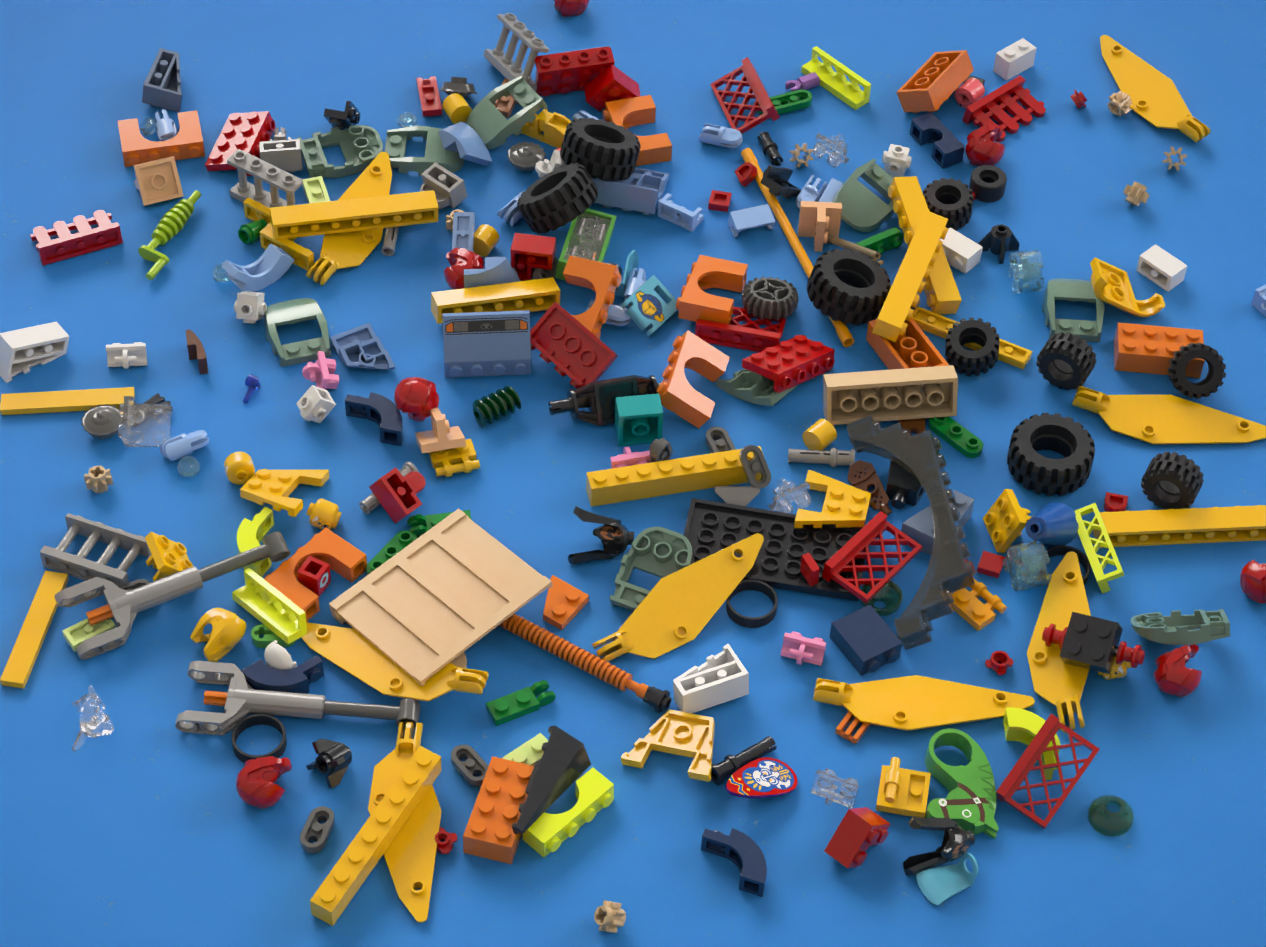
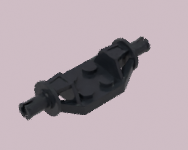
M630 375L591 382L576 390L569 389L567 399L549 401L548 405L551 406L549 411L551 415L570 412L574 420L581 419L597 426L615 423L616 397L659 394L657 389L661 382L657 383L654 375H649V377ZM578 408H588L589 412L578 411Z

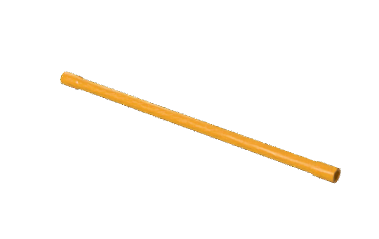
M746 148L741 152V156L745 163L749 162L757 168L755 180L809 279L813 265L776 196L769 192L768 187L760 183L763 178V172L758 165L753 151L750 148ZM828 316L844 347L853 345L854 338L848 327L842 321H834Z

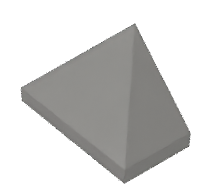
M714 486V491L727 504L746 506L760 493V488L753 486Z

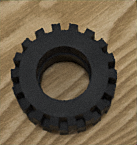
M941 178L939 181L937 179L934 180L933 183H929L924 188L923 195L929 211L947 218L946 228L958 230V227L963 228L965 223H969L972 215L973 195L972 190L968 188L966 183L962 184V181H956L954 178Z
M970 317L967 321L964 318L960 320V323H954L953 328H950L948 335H946L945 356L947 363H951L954 369H958L957 373L962 374L965 372L966 376H971V374L979 376L980 372L987 373L988 368L992 369L998 360L1000 337L999 334H996V328L991 327V323L988 321L984 323L983 319L978 318V320H974V317ZM967 343H976L983 348L977 351H969L962 346Z
M1063 332L1053 334L1037 356L1036 365L1039 367V373L1043 374V378L1048 380L1051 385H1056L1060 389L1070 390L1072 388L1075 390L1082 386L1096 364V354L1092 351V346L1088 345L1085 339L1082 340L1079 338L1080 336L1076 334L1074 336L1069 332L1066 334Z
M1202 343L1183 345L1178 352L1175 351L1173 353L1174 357L1169 361V379L1175 389L1186 396L1195 398L1208 397L1210 393L1217 392L1218 386H1222L1224 383L1222 382V379L1226 377V373H1224L1226 365L1222 361L1224 359L1218 354L1217 350ZM1194 358H1202L1208 364L1206 378L1198 383L1190 382L1185 375L1187 364Z
M1169 452L1159 453L1156 457H1153L1141 482L1144 495H1147V499L1153 501L1154 505L1160 506L1164 510L1190 508L1204 481L1200 467L1195 465L1192 459L1189 460L1186 458L1187 456L1183 454L1182 456L1178 455L1176 452L1172 454Z

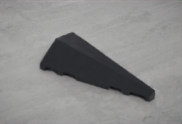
M550 726L548 729L550 733L549 740L542 745L543 756L541 761L536 762L525 790L528 796L525 803L520 804L518 809L521 815L518 823L512 825L514 834H523L591 765L584 744L557 726Z

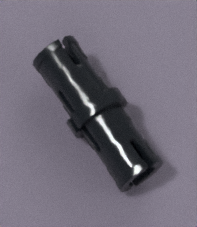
M768 132L760 133L757 139L762 145L764 155L768 156L771 165H781L780 162H783V158L778 152L777 144L772 141Z

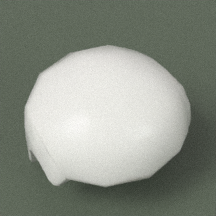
M276 640L266 647L264 659L268 666L279 670L291 669L297 666V663L292 661L287 650L276 644Z

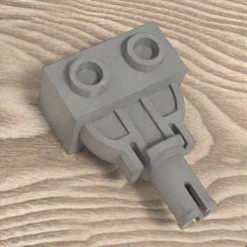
M279 127L275 128L274 141L269 139V141L259 142L261 160L288 172L303 170L300 139L288 137V140H286L287 131L285 128L281 127V132H279Z
M436 162L421 174L423 184L420 192L434 190L438 209L447 206L454 209L468 197L464 180Z

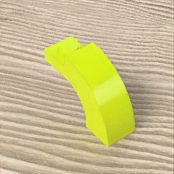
M264 507L260 513L254 516L252 521L246 518L243 519L237 531L238 554L260 546V541L274 526L272 509ZM270 557L243 568L244 570L250 568L260 577H263L272 566Z
M1006 707L1003 718L1006 741H1018L1029 746L1045 723V720L1030 711ZM1056 734V735L1054 736V737H1055V742H1056V746H1059V745H1061V744H1060V740H1059V738H1058V736H1057V734ZM1051 740V742L1049 743V745H1048L1047 747H1052V746H1053V745H1052V740ZM1054 751L1042 753L1041 760L1043 765L1056 763ZM1057 767L1044 769L1046 780L1052 779L1053 771L1057 770Z

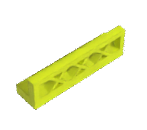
M817 46L812 48L811 61L801 67L803 74L808 75L815 72L819 76L820 86L855 110L869 102L871 83ZM818 56L821 57L823 63L818 60ZM858 84L864 87V92L860 89Z
M1093 503L1074 512L1079 525L1078 534L1103 594L1111 591L1107 582L1124 576V572L1097 505ZM1091 512L1095 513L1092 522L1082 520L1081 516ZM1093 529L1102 531L1098 539L1089 537ZM1100 546L1109 548L1105 557L1096 554ZM1107 563L1117 567V570L1104 575L1103 570Z
M250 568L244 570L245 586L232 592L233 600L287 644L306 635L305 611Z

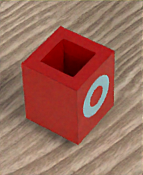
M311 556L306 559L297 571L298 582L319 597L331 582L330 564Z

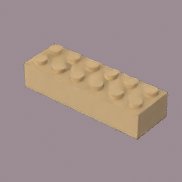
M953 365L823 374V413L825 420L829 421L832 425L957 416L958 376Z

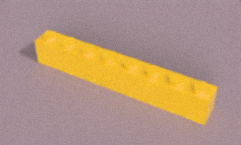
M917 176L894 177L891 186L888 187V196L892 199L894 212L897 213L899 219V227L902 228L904 241L909 247L924 211H929ZM941 246L939 253L934 252L937 258L933 267L928 266L931 268L928 279L922 280L926 282L923 291L927 297V305L931 308L932 312L936 314H956L962 299Z
M432 190L270 208V219L274 240L434 223L438 222V204L435 192Z
M927 210L924 211L872 333L893 342L897 341L899 335H904L908 325L904 322L905 320L909 322L914 310L910 308L911 306L916 307L920 297L916 294L922 293L926 283L922 280L928 279L931 268L928 266L933 267L937 258L934 252L939 253L943 243L940 239L944 240L949 228L945 227L948 221L947 218Z
M741 449L587 472L586 492L590 505L593 507L714 488V486L747 483L748 479L739 459ZM749 452L747 454V459L751 460L753 458V453ZM761 473L755 475L757 481L762 477Z
M1266 505L1099 512L1113 547L1266 540ZM1093 529L1095 539L1100 537L1102 531Z
M419 746L311 898L310 907L313 916L331 926L335 924L441 773V756Z

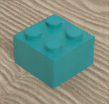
M659 394L616 397L615 432L618 447L652 444L655 439L659 440L662 438L663 409Z

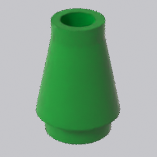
M264 219L241 225L238 230L239 239L245 244L253 243L260 236V231L268 225Z

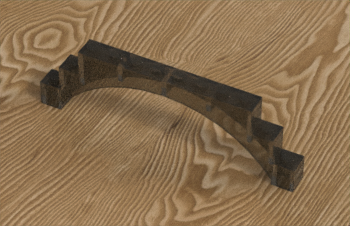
M869 415L846 424L850 442L857 453L865 451L876 454L906 469L924 487L933 514L934 542L927 572L910 605L900 618L894 620L898 638L904 648L908 650L932 641L930 631H933L931 620L953 613L951 603L955 601L952 592L974 585L973 575L976 574L972 561L968 560V556H971L967 543L963 542V538L966 535L962 525L958 523L961 516L958 508L953 505V502H956L953 490L949 489L948 486L951 484V479L948 472L944 471L943 468L947 465L943 454L939 453V450L942 449L939 438L933 437L930 430L911 436L909 430H904L900 422L882 429L880 423H875L872 416Z

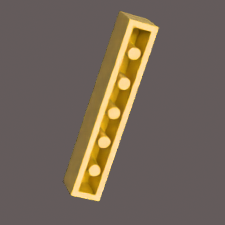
M553 277L431 292V312L437 324L443 323V313L525 310L534 312L548 310L554 302L560 305V289Z

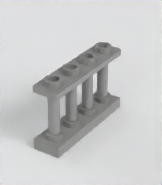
M505 13V15L498 14L497 18L504 25L497 46L493 50L485 49L483 56L509 81L522 76L525 82L536 91L537 84L530 76L535 64V57H537L538 52L548 53L549 48L544 44L543 40L535 36L534 32L528 30L524 23L518 21L515 15L511 13ZM511 30L513 34L509 42L506 54H504L505 52L503 51V49L505 47L509 32ZM520 39L522 42L514 63L512 58ZM529 47L531 51L523 72L521 66Z
M238 149L227 158V164L237 168L239 182L229 190L230 197L241 202L249 197L269 208L295 205L294 192L303 184L302 179L241 149ZM246 173L254 177V185L247 182ZM262 181L270 184V192L263 190ZM278 188L286 192L287 201L279 197Z
M69 513L65 516L68 532L58 546L51 548L44 545L40 551L42 565L45 568L85 581L94 577H100L113 582L116 586L129 583L127 570L138 554L147 557L151 554L145 537ZM77 534L88 537L77 555L65 552ZM97 541L109 544L98 561L94 562L85 559ZM118 547L129 551L118 568L106 566Z

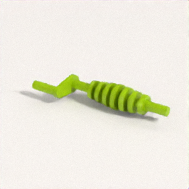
M195 190L187 200L182 199L165 213L151 234L152 241L147 246L142 245L138 249L143 259L155 262L153 267L146 273L147 279L153 280L159 271L169 263V258L155 249L158 245H165L183 229L194 211L193 205L201 197V193L198 190Z

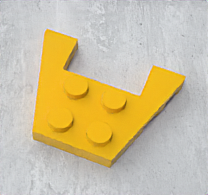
M261 469L240 489V496L260 505L265 503L273 505V510L280 512L281 509L288 511L289 516L296 517L303 509V500L289 498L288 496L299 484L322 487L329 479V470Z
M808 470L804 488L827 493L821 513L803 509L797 510L794 528H803V525L813 524V528H822L823 524H835L836 528L864 527L871 493Z
M669 709L649 728V734L643 739L639 738L634 743V748L629 753L625 752L621 756L622 765L643 768L652 750L691 757L694 760L687 771L689 778L710 782L715 730L714 718Z

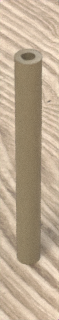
M828 235L827 242L850 249L853 252L855 250L861 252L860 254L868 255L874 260L880 259L881 255L877 251Z

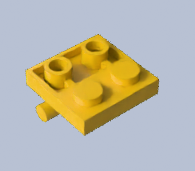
M892 757L890 766L882 765L876 811L925 818L931 773L900 768V758Z

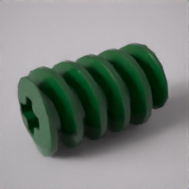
M505 386L503 389L496 390L495 393H490L488 397L484 396L480 400H475L473 402V414L477 423L481 427H485V420L489 424L493 423L492 416L495 420H500V413L503 417L508 415L507 409L510 413H515V407L520 410L521 401L517 392L512 387Z

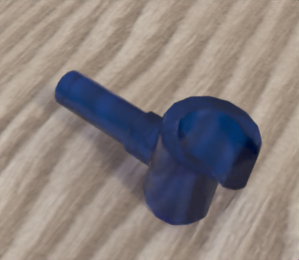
M252 374L245 380V385L249 387L243 399L245 404L248 403L254 390L257 391L261 387L259 378Z

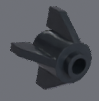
M1002 224L993 226L991 231L978 243L983 247L982 251H988L990 248L993 254L998 255L999 264L1004 263V254L1007 250L1017 251L1020 245L1011 229Z
M318 739L312 742L318 757H316L314 762L306 765L307 769L317 768L320 773L324 775L329 774L325 777L329 788L339 785L348 766L351 764V750L345 744L336 741Z

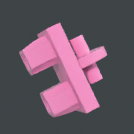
M318 351V360L315 363L308 362L302 369L303 377L312 382L315 381L316 386L325 390L326 388L337 389L339 375L334 374L336 361L335 359H326L325 353Z
M624 447V454L610 457L611 469L651 463L650 451L631 453L629 447Z
M785 632L780 656L796 659V664L799 665L804 661L822 666L826 643L821 638L815 637L810 639L803 637L798 632Z

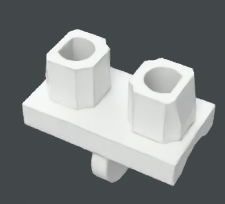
M554 150L550 161L544 159V161L537 162L535 170L538 176L542 178L547 173H551L566 164L560 156V151Z
M113 343L112 345H106L108 367L123 366L124 369H129V366H146L148 363L146 343Z

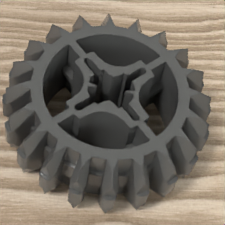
M762 276L761 279L754 278L753 281H748L742 293V304L749 314H753L754 317L759 316L761 319H776L777 321L779 318L786 319L787 316H792V313L796 311L799 299L797 288L793 287L792 283H787L786 280H779V277L772 278L771 276L769 278Z

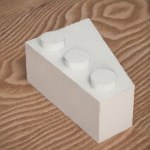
M57 322L0 333L1 378L8 383L12 381L13 376L21 372L26 374L30 372L31 367L39 363L44 365L66 354L70 336Z
M727 644L723 647L722 652L716 656L710 655L706 658L704 664L699 667H692L673 680L674 702L681 712L692 714L748 695L749 673L730 645Z

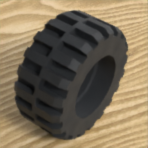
M580 118L579 120H573L567 125L560 155L566 165L571 163L583 165L591 178H598L604 181H621L633 174L641 145L638 137L633 135V132L630 130H626L625 127L615 125L613 122H606L602 119Z
M571 163L557 168L551 173H547L544 177L535 181L533 185H530L519 197L517 207L533 232L545 234L565 226L568 222L583 214L587 208H590L598 197V188L583 165Z
M833 249L823 253L815 262L807 282V293L810 301L813 302L817 310H821L823 315L830 316L834 321H842L843 324L853 323V325H859L875 320L879 316L891 289L889 275H887L884 267H880L879 262L873 261L868 255L860 254L861 252L856 250L853 252L850 249Z
M1042 413L1041 416L1037 414L1030 416L1029 419L1026 418L1021 421L1013 430L1007 455L1008 469L1019 484L1022 483L1023 487L1027 490H1034L1036 494L1045 493L1047 496H1054V494L1062 496L1066 495L1068 491L1072 493L1082 487L1089 478L1095 455L1094 440L1091 438L1088 430L1083 429L1084 426L1081 423H1075L1073 418L1068 416L1065 418L1057 413L1054 415ZM1052 450L1066 458L1050 459L1036 451Z

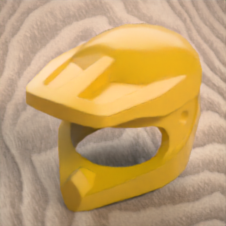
M219 607L213 608L200 618L190 639L195 643L208 641L203 650L205 658L209 662H218L243 638L247 625L235 613ZM207 624H211V633L204 635V627Z

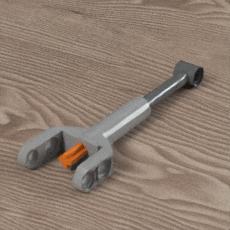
M279 531L270 533L262 539L263 545L199 570L193 566L130 591L121 589L113 582L100 577H94L59 591L54 596L57 605L69 608L104 595L107 605L86 612L88 621L92 626L113 617L117 628L84 640L76 649L79 658L82 660L89 659L125 645L132 629V623L137 613L201 589L203 588V582L270 557L272 562L284 560L290 555V551L282 533Z
M193 661L189 664L187 672L191 679L198 683L229 685L228 692H204L203 703L205 705L225 706V713L187 710L177 715L175 726L182 732L223 736L233 730L236 724L244 719L247 714L255 713L323 719L326 714L397 720L396 724L398 727L399 722H403L405 728L407 722H413L414 729H416L421 704L418 700L412 698L402 699L399 706L326 701L325 695L254 690L247 683L244 674L235 664Z

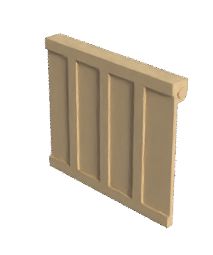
M458 508L330 602L329 606L332 616L341 624L347 622L419 685L423 686L425 681L545 589L553 587L551 580L538 573Z

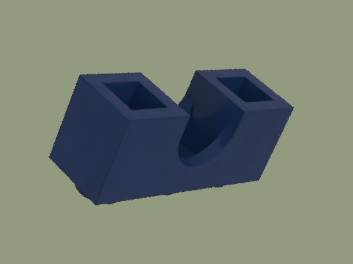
M931 112L911 120L910 135L920 146L933 143L932 158L942 169L962 162L964 145Z

